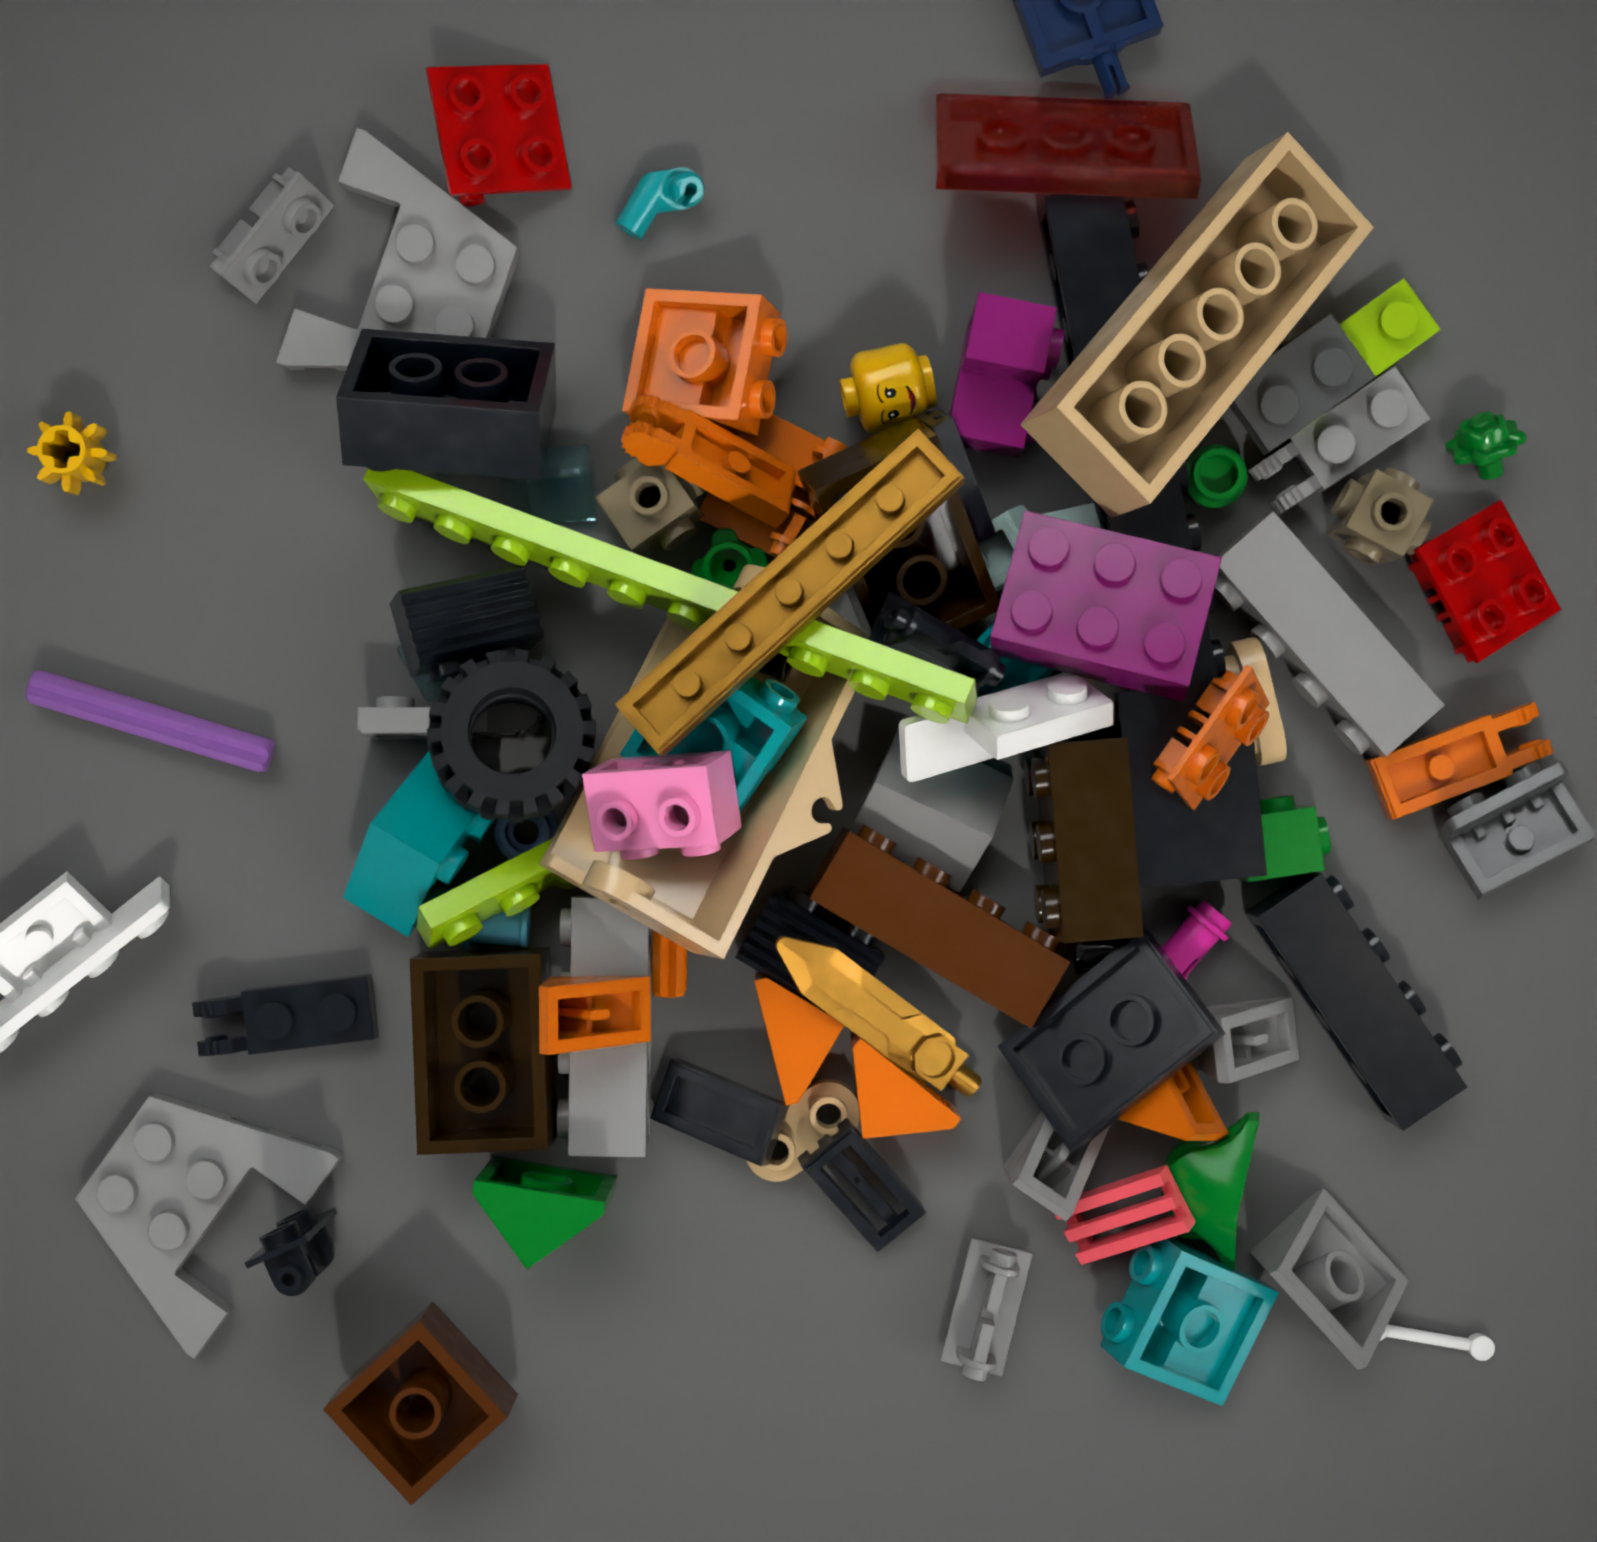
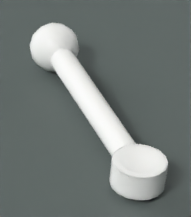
M1388 1324L1380 1339L1382 1341L1384 1338L1390 1337L1465 1350L1479 1361L1490 1359L1495 1351L1493 1341L1483 1333H1474L1468 1338Z

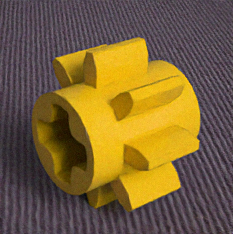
M72 412L65 413L63 425L52 426L43 421L38 424L43 434L40 436L37 446L27 448V453L37 456L44 466L37 475L40 481L51 485L62 477L61 486L63 491L72 495H79L81 482L91 481L101 486L106 484L101 473L105 469L106 462L117 460V455L105 450L100 442L108 431L105 427L92 423L83 430L81 416ZM77 445H79V456L69 457L68 461L65 462V453L75 451Z

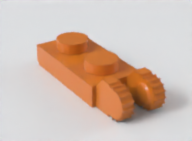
M644 393L642 396L638 395L637 399H633L628 413L630 415L629 420L632 422H630L629 426H625L621 438V447L625 448V453H629L630 457H636L637 461L646 466L666 465L665 469L684 478L689 483L697 485L739 508L744 513L752 515L776 529L788 517L797 473L795 471L796 468L688 409L685 411L667 400L662 401L660 396L656 397L653 394L646 395Z
M1534 701L1494 715H1481L1397 747L1387 757H1371L1364 760L1386 819H1398L1512 775L1513 769L1553 754L1554 750L1548 738L1542 740L1534 739L1520 744L1518 748L1505 752L1498 735L1500 731L1525 725L1535 717H1538L1540 714Z

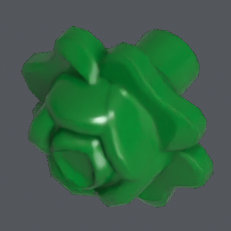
M1490 411L1477 413L1471 419L1465 418L1459 424V429L1454 433L1455 437L1444 445L1446 452L1453 455L1455 464H1473L1477 466L1479 478L1492 480L1504 474L1505 470L1502 459L1516 454L1517 446L1523 444L1527 438L1524 431L1517 429L1515 420H1505L1502 414L1495 415Z

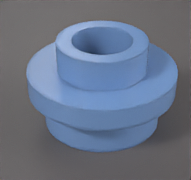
M552 812L539 819L536 816L523 819L533 821L538 827V838L532 844H525L519 840L516 833L519 823L509 824V820L497 819L494 834L500 851L511 860L552 839L558 829L557 820Z

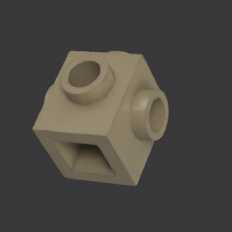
M635 458L616 473L615 478L617 482L595 498L631 551L647 557L661 546L665 551L678 547L696 532L697 528L694 523L705 515L694 500L702 495L703 491L697 485L691 484L684 478L665 469L666 465L646 466ZM660 499L658 504L652 507L653 503L656 500Z
M1385 468L1383 472L1376 469L1356 480L1351 478L1342 488L1331 510L1337 516L1327 535L1343 543L1342 549L1347 554L1373 566H1377L1378 563L1385 564L1403 558L1406 553L1413 555L1415 553L1414 550L1421 546L1431 528L1432 521L1426 519L1425 516L1434 499L1418 491L1420 483L1412 476L1393 468ZM1381 507L1395 514L1390 524L1383 520Z

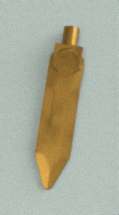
M781 936L776 940L775 947L803 996L921 1083L929 1082L940 1091L948 1083L966 1097L973 1095L978 1090L981 1084V1076L963 1063L969 1055L956 1045L955 1038L836 947L788 936Z

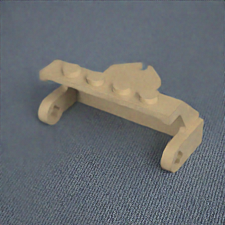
M749 564L744 566L733 590L739 592L765 567ZM829 607L815 619L824 624L869 639L868 634ZM667 617L630 690L695 631L681 627ZM794 667L792 668L787 680L781 683L796 693L800 700L796 709L805 714L808 719L776 768L765 775L741 812L742 828L722 842L719 851L703 856L687 857L681 855L680 848L660 849V852L654 856L635 860L622 859L620 851L595 852L582 781L539 865L688 951L724 959L773 858L824 836L832 830V826L829 823H818L813 818L812 806L817 799L822 798L830 810L838 811L843 807L832 737L855 690L848 685V679L825 671L823 677H815L803 673ZM760 672L753 675L762 684H764L766 679L776 680V678ZM620 710L588 771L608 759L624 758L620 753L634 732L635 727Z

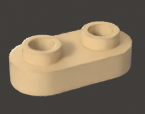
M1255 636L1229 642L1227 645V656H1225L1226 671L1229 670L1239 676L1246 664L1252 667L1270 703L1265 709L1269 712L1268 721L1254 741L1256 765L1263 766L1284 761L1287 756L1286 738L1263 647Z
M820 1079L811 1083L799 1103L789 1106L778 1140L783 1141L789 1149L788 1154L781 1160L771 1159L769 1165L759 1166L747 1161L751 1170L762 1179L773 1182L788 1180L803 1171L804 1169L801 1167L797 1157L806 1150L810 1154L819 1148L817 1141L826 1134L831 1138L839 1132L837 1125L846 1117L857 1129L860 1114L856 1094L847 1084L836 1079ZM827 1103L836 1105L841 1111L838 1121L829 1125L820 1122L816 1116L819 1107Z

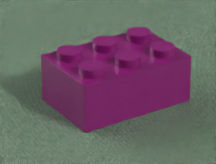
M1024 510L990 636L991 649L1001 657L1183 702L1190 685L1222 557Z

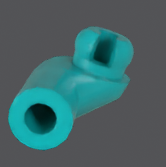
M675 167L646 173L632 192L616 219L615 225L629 236L641 241L657 214L685 210L697 205L703 199L705 193L703 179L687 167Z

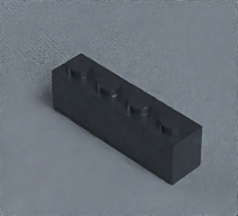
M1322 873L1300 874L1244 913L1386 1121L1404 1131L1467 1088L1456 1071L1462 1065V1061L1453 1046L1442 1034L1437 1033L1435 1036H1432L1420 1016L1426 1012V1008L1411 986L1404 980L1398 984L1395 982L1384 965L1385 962L1390 960V955L1379 938L1369 928L1361 931L1348 913V910L1354 907V903L1342 884L1333 875L1325 879Z

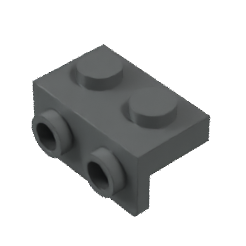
M1329 314L1314 326H1312L1306 316L1299 320L1279 344L1280 350L1266 360L1229 406L1264 456L1376 377L1332 314Z
M1562 761L1544 770L1538 762L1530 764L1506 778L1504 784L1507 789L1486 799L1482 792H1477L1460 800L1447 810L1451 818L1445 822L1438 836L1478 900L1592 842L1597 836L1562 782L1569 773Z

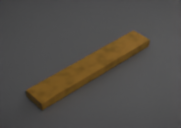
M918 428L614 705L660 756L664 757L966 483L965 477Z

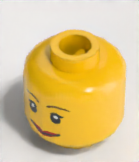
M898 343L856 353L850 363V377L839 379L841 400L846 417L858 415L862 427L870 434L876 435L913 418V415L923 412L927 406H935L937 403L934 376L927 355L917 356L915 350L906 343Z

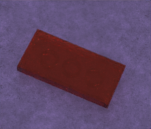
M936 94V189L1179 199L1198 198L1201 175L1191 107L1187 102Z

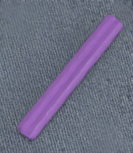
M35 671L31 675L26 689V700L31 704L255 772L267 771L274 756L275 743L271 739L47 671Z

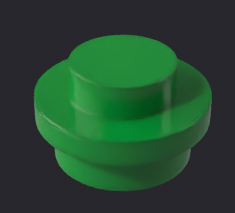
M1221 444L1204 446L1195 451L1186 462L1189 486L1185 491L1195 503L1202 507L1210 509L1226 507L1235 502L1246 487L1248 478L1246 464L1242 457L1228 446Z

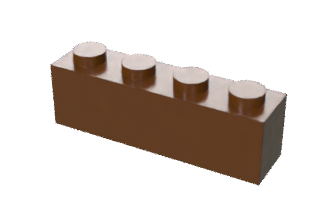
M863 824L858 835L843 826L804 891L809 899L1020 1023L1032 1028L1070 964L1069 960L1055 952L1060 940L1029 921L1026 922L1021 931L1000 919L1006 910L1005 907L975 889L971 891L967 899L946 887L952 876L921 857H918L913 867L891 855L897 843L867 825Z

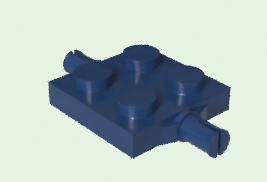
M1012 0L1040 78L1074 65L1093 64L1104 93V99L1113 98L1115 93L1119 96L1130 89L1118 54L1129 45L1159 35L1164 26L1155 0Z

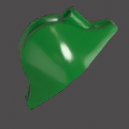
M1259 1112L1246 1113L1241 1119L1227 1128L1230 1135L1221 1141H1181L1172 1149L1164 1164H1167L1196 1221L1189 1232L1177 1235V1237L1205 1241L1213 1248L1222 1264L1235 1270L1238 1212L1259 1125ZM1172 1210L1167 1212L1169 1216L1174 1215Z

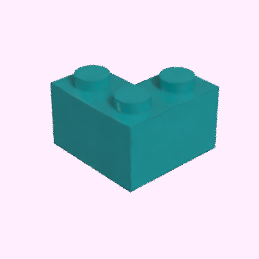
M428 751L371 821L342 898L409 937L417 926L418 907L452 890L447 885H450L469 855V852L463 848L470 839L480 844L495 822L481 818V814L471 809L469 811L465 810L456 803V799L449 791L446 793L438 780L437 773L432 765L430 752Z

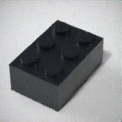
M362 329L336 396L342 464L345 466L367 467L370 470L381 472L399 469L432 472L439 476L466 474L493 476L505 481H519L522 479L540 480L556 412L555 343Z

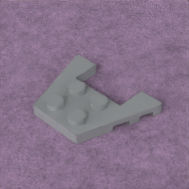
M356 128L338 180L339 184L343 189L398 207L399 211L358 329H353L294 308L276 361L281 367L289 370L335 368L337 371H346L362 329L492 338L521 254L517 246L453 197L449 196L444 190L371 134Z
M156 1092L148 1097L75 1200L185 1353L195 1359L234 1306L183 1270L182 1266L232 1196L254 1168L306 1205L312 1200L344 1154L336 1148L323 1144L320 1147L292 1138L291 1134L272 1128L265 1130L233 1120L234 1116Z

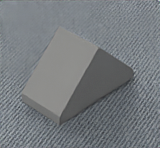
M1277 997L1206 1006L1226 1033L1199 1054L1200 1070L1217 1083L1229 1084L1300 1060L1292 997Z
M1041 1110L1004 1164V1170L1012 1185L1064 1221H1067L1073 1215L1110 1126L1081 1149L1069 1151Z

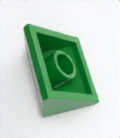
M493 1155L475 1178L472 1194L527 1270L604 1215L615 1190L617 1176Z

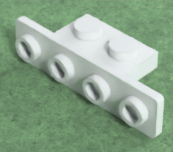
M1064 672L977 697V702L967 724L952 718L949 719L948 723L941 724L925 719L920 715L902 719L899 723L901 774L909 782H915L995 758L999 760L1112 726L1113 722L1117 721L1114 693L1134 690Z
M66 871L0 923V993L5 997L0 1001V1053L15 1040L20 1027L37 1014L40 1017L51 1014L64 1002L71 987L87 975L90 978H94L102 974L116 960L119 950L136 936L140 939L150 936L165 922L169 914L168 910L170 909V885L161 877L156 878L111 914Z

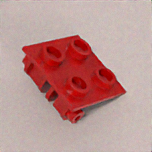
M548 64L427 67L425 69L449 196H458L460 204L464 207H473L485 202V194L561 191L572 188Z
M1501 499L1432 540L1429 539L1423 542L1419 548L1414 550L1415 553L1413 555L1408 554L1412 563L1408 564L1407 567L1409 571H1413L1423 591L1425 592L1432 588L1436 590L1435 593L1425 599L1427 604L1430 605L1441 600L1445 609L1434 615L1437 622L1448 617L1452 619L1442 626L1454 646L1453 651L1455 655L1462 653L1467 663L1472 661L1478 663L1562 610Z

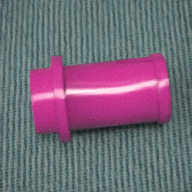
M1204 899L1196 908L1189 905L1186 910L1190 915L1162 946V949L1185 979H1187L1188 974L1219 939L1226 942L1229 938L1224 933L1230 928L1232 923Z

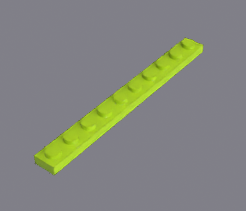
M367 469L363 477L364 482L379 500L377 507L392 518L405 523H412L415 517L434 524L433 527L438 533L461 544H469L471 538L491 545L490 549L496 555L516 565L525 566L528 560L549 567L548 571L554 577L575 587L582 588L587 581L608 589L607 594L612 599L630 608L640 610L643 609L646 603L667 611L666 616L672 622L692 631H696L738 593V591L411 470L393 469L381 472ZM816 620L810 623L779 652V654L788 657L787 662L792 667L803 673L815 677H823L825 671L848 679V685L853 690L869 698L885 700L888 694L912 703L910 708L916 714L936 723L946 724L952 718L967 724L977 702L975 679Z

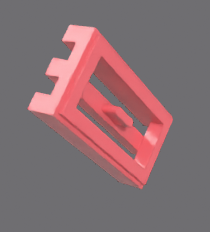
M1166 1164L1082 1192L1073 1215L1066 1221L1068 1227L1064 1230V1234L1069 1243L1076 1241L1079 1250L1075 1255L1080 1265H1084L1187 1233L1196 1221ZM1161 1187L1164 1193L1163 1196L1133 1204L1086 1221L1081 1214L1082 1212ZM1171 1210L1174 1213L1172 1216L1096 1240L1092 1236ZM1055 1214L1057 1220L1062 1219V1218H1060L1059 1216H1057V1215Z

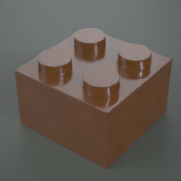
M432 1301L337 1389L323 1410L410 1505H413L508 1418L518 1393Z

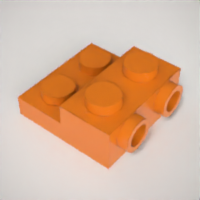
M646 288L622 411L630 416L628 413L633 399H637L638 395L642 396L644 393L646 395L653 394L656 397L660 396L662 401L667 400L685 411L690 409L733 434L758 436L760 420L769 419L775 408V387L773 382L768 380L772 357H781L787 345V326L785 321L780 318L781 313L760 294Z

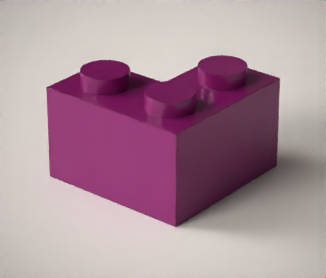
M978 292L968 319L949 413L954 419L965 448L1018 458L1024 449L1025 442L1036 444L1037 441L1020 424L1037 405L1033 404L1038 382L1040 380L1048 381L1052 369H1056L1059 362L1064 330L1053 328L1057 307Z

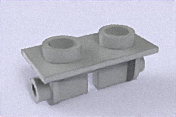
M290 167L281 176L274 173L271 177V182L249 208L260 218L253 228L240 219L218 248L215 247L212 251L217 257L209 267L255 304L259 302L270 286L276 282L282 271L334 208V205L301 173L295 172Z
M971 1237L940 1358L941 1361L962 1366L961 1374L977 1381H985L987 1373L998 1376L1003 1375L1033 1256L1032 1252Z

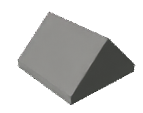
M898 726L849 830L858 835L863 824L867 825L897 843L891 855L913 867L917 858L921 857L951 875L952 877L946 886L960 893L993 838L1014 778L978 762L919 781L909 782L901 774Z
M1323 1188L1312 1194L1255 1246L1250 1253L1351 1364L1359 1370L1367 1367L1409 1280Z

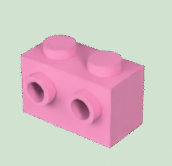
M731 750L668 754L664 757L654 755L611 758L582 774L595 852L620 851L622 859L635 860L654 856L660 852V849L680 848L681 855L703 856L719 851L721 843L742 828Z

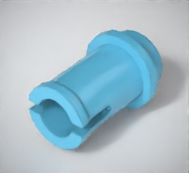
M530 907L513 916H506L503 911L482 922V929L472 938L463 942L462 948L470 950L472 943L528 948L531 921Z

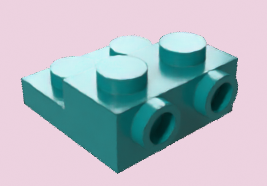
M752 676L666 755L731 750L741 814L765 775L776 768L808 717L796 709L800 700L789 687L773 679H766L764 684H762ZM636 728L620 753L624 758L659 755Z
M1173 1238L1137 1248L1132 1255L1129 1265V1274L1132 1281L1121 1303L1113 1302L1110 1304L1102 1316L1101 1333L1103 1339L1100 1346L1127 1369L1223 1406L1279 1292L1266 1282L1236 1269L1233 1270L1217 1262L1206 1252Z

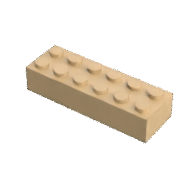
M1286 132L1241 162L1020 425L1111 518L1151 504L1374 227L1290 133Z

